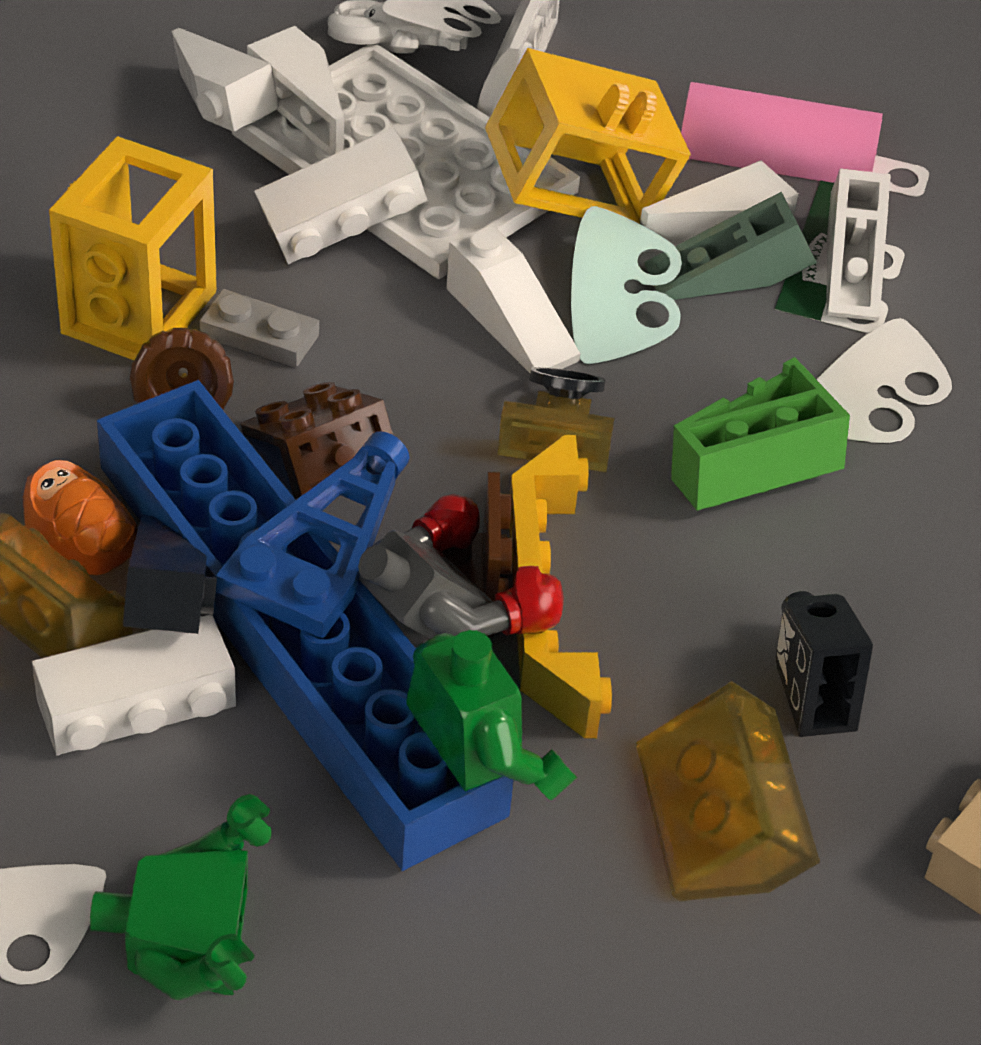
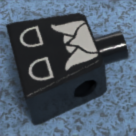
M807 591L792 593L785 598L781 606L782 618L776 652V666L799 737L856 732L859 727L873 650L872 641L844 596L839 594L813 596V594Z

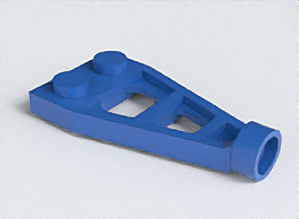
M381 431L373 433L354 458L246 537L215 575L217 577L216 592L323 639L355 596L360 582L359 560L362 554L369 547L373 546L394 489L395 480L409 463L410 456L406 446L390 433ZM340 495L366 506L356 525L327 514L323 510ZM306 532L340 545L335 563L328 570L285 553L283 549Z

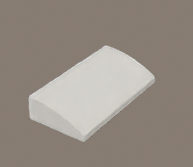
M521 0L480 93L477 109L488 117L493 113L526 49L530 48L545 52L557 24L559 0Z

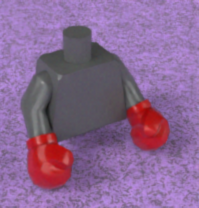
M458 494L441 496L430 506L423 517L414 521L412 529L403 533L395 529L388 532L383 539L369 547L359 560V581L400 622L429 639L442 633L456 636L462 631L467 630L479 631L486 636L500 631L506 636L514 633L530 634L544 632L555 627L560 622L564 606L561 582L553 575L542 573L538 566L519 567L514 587L497 593L493 602L442 553L452 547L468 549L479 531L480 515L477 504L469 497Z

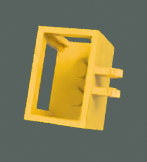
M530 48L526 49L485 126L514 203L583 218L586 210L591 206H597L640 224L642 208L664 200L691 156L655 80ZM515 146L532 149L523 165ZM628 149L665 157L664 162L644 195L626 157ZM552 154L601 166L617 205L534 187Z
M117 136L76 181L74 180L73 183H70V187H67L68 190L49 209L61 334L135 360L143 343L148 342L153 335L160 331H168L174 327L187 328L217 292L213 169ZM128 164L176 180V183L139 225L132 223ZM193 209L196 276L160 264L159 248ZM161 288L183 295L164 319Z

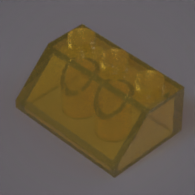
M0 512V624L41 658L133 635L132 627H123L125 599L116 591H107L89 576L86 569L74 559L67 560L53 549L38 530L34 528L27 529L11 515Z
M729 682L635 742L674 898L680 901L769 893L820 863L776 711L736 683Z

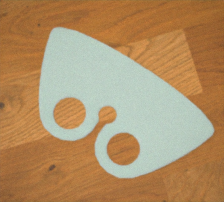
M591 206L586 210L580 222L572 269V329L574 343L580 352V359L584 364L610 361L653 346L671 336L679 328L681 318L679 307L668 295L649 290H642L639 293L632 294L628 293L624 288L625 282L633 279L643 285L654 286L667 284L674 280L679 274L682 264L679 251L672 243L647 227L597 206ZM646 250H660L670 260L669 269L660 275L647 274L638 266V256ZM645 302H658L668 310V321L663 326L657 328L646 327L636 317L637 308Z

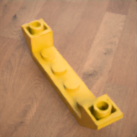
M563 435L511 475V525L509 538H512L513 587L516 573L521 566H538L542 573L550 574V542L540 541L539 533H546L547 514H575L578 492H587L588 460L587 458H578L576 435ZM546 630L530 634L516 633L520 691L583 738L597 739L600 715L610 714L612 706L610 677H600L598 652H559L557 630Z

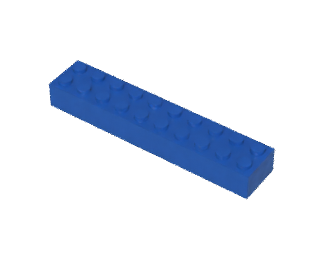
M199 380L97 420L100 465L103 472L139 520L141 515L154 516L207 556L205 576L215 577L248 535L296 501ZM310 532L303 533L283 549V552L325 570L330 569L334 565L338 555L337 550L328 540ZM359 582L353 600L323 639L216 592L214 613L212 614L215 622L401 871L510 817L514 780L502 776L465 792L406 705V698L415 666L413 653L416 648L361 582Z

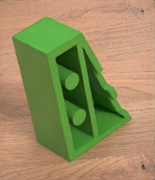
M793 357L783 363L782 373L768 381L758 377L747 384V393L731 402L723 397L674 425L671 480L698 511L842 470L845 467L850 414L796 357Z

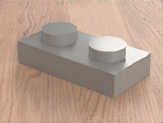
M223 289L201 318L200 331L207 333L212 339L217 340L221 344L297 368L319 336V320Z

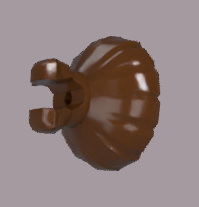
M175 327L168 331H160L153 335L148 342L143 343L131 365L129 378L135 402L141 403L199 380L223 410L232 396L234 386L230 358L226 356L222 345L205 332ZM185 368L188 372L181 373L179 370Z

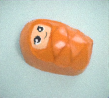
M54 460L39 466L27 477L22 497L25 528L34 541L44 550L73 569L88 575L105 574L131 557L138 531L137 524L124 504L117 499L102 481L80 466L65 460Z

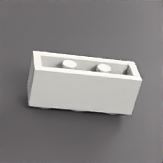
M395 127L254 191L288 264L304 257H310L325 247L349 236L358 235L373 225L395 215L404 214L413 207L427 201L418 170Z
M212 614L201 617L198 634L149 630L32 661L37 702L56 756L76 750L92 749L101 743L137 733H150L163 726L196 717L212 716L221 710L236 707L235 667Z

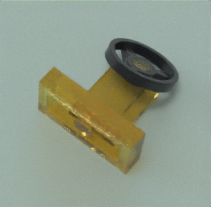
M546 367L531 368L529 380L543 385L549 393L538 391L536 405L504 401L501 414L498 455L532 460L563 435H576L578 458H587L589 470L607 472L615 418L590 414L592 399L581 398L590 392H603L606 380L596 375L572 370Z

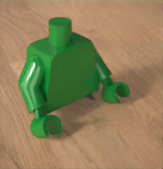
M475 630L462 631L456 636L442 633L418 645L413 653L415 666L406 698V705L465 792L504 776L525 785L534 783L549 800H553L577 779V776L564 764V761L553 749L541 758L539 755L522 748V697L518 686L493 653L492 643L488 636Z
M243 795L230 806L226 822H223L196 840L160 855H148L140 859L137 865L132 894L94 892L90 912V930L125 934L128 970L139 975V977L173 1000H183L207 991L223 995H234V990L241 989L247 980V975L238 965L243 962H251L255 957V954L241 939L249 889L248 850L242 849L244 847V840L251 846L256 847L264 846L269 842L271 827L262 818L269 815L270 808L255 795Z

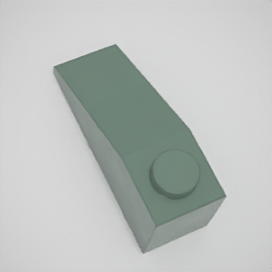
M781 191L676 245L675 247L680 253L682 262L679 274L667 284L654 287L656 291L668 295L673 300L768 287L816 264L817 261ZM663 252L644 262L648 273L651 275H660L666 272L670 266V260Z

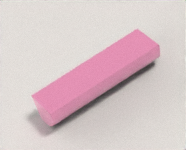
M690 82L681 134L691 153L689 159L739 168L762 161L776 174L835 183L840 169L873 171L883 114Z

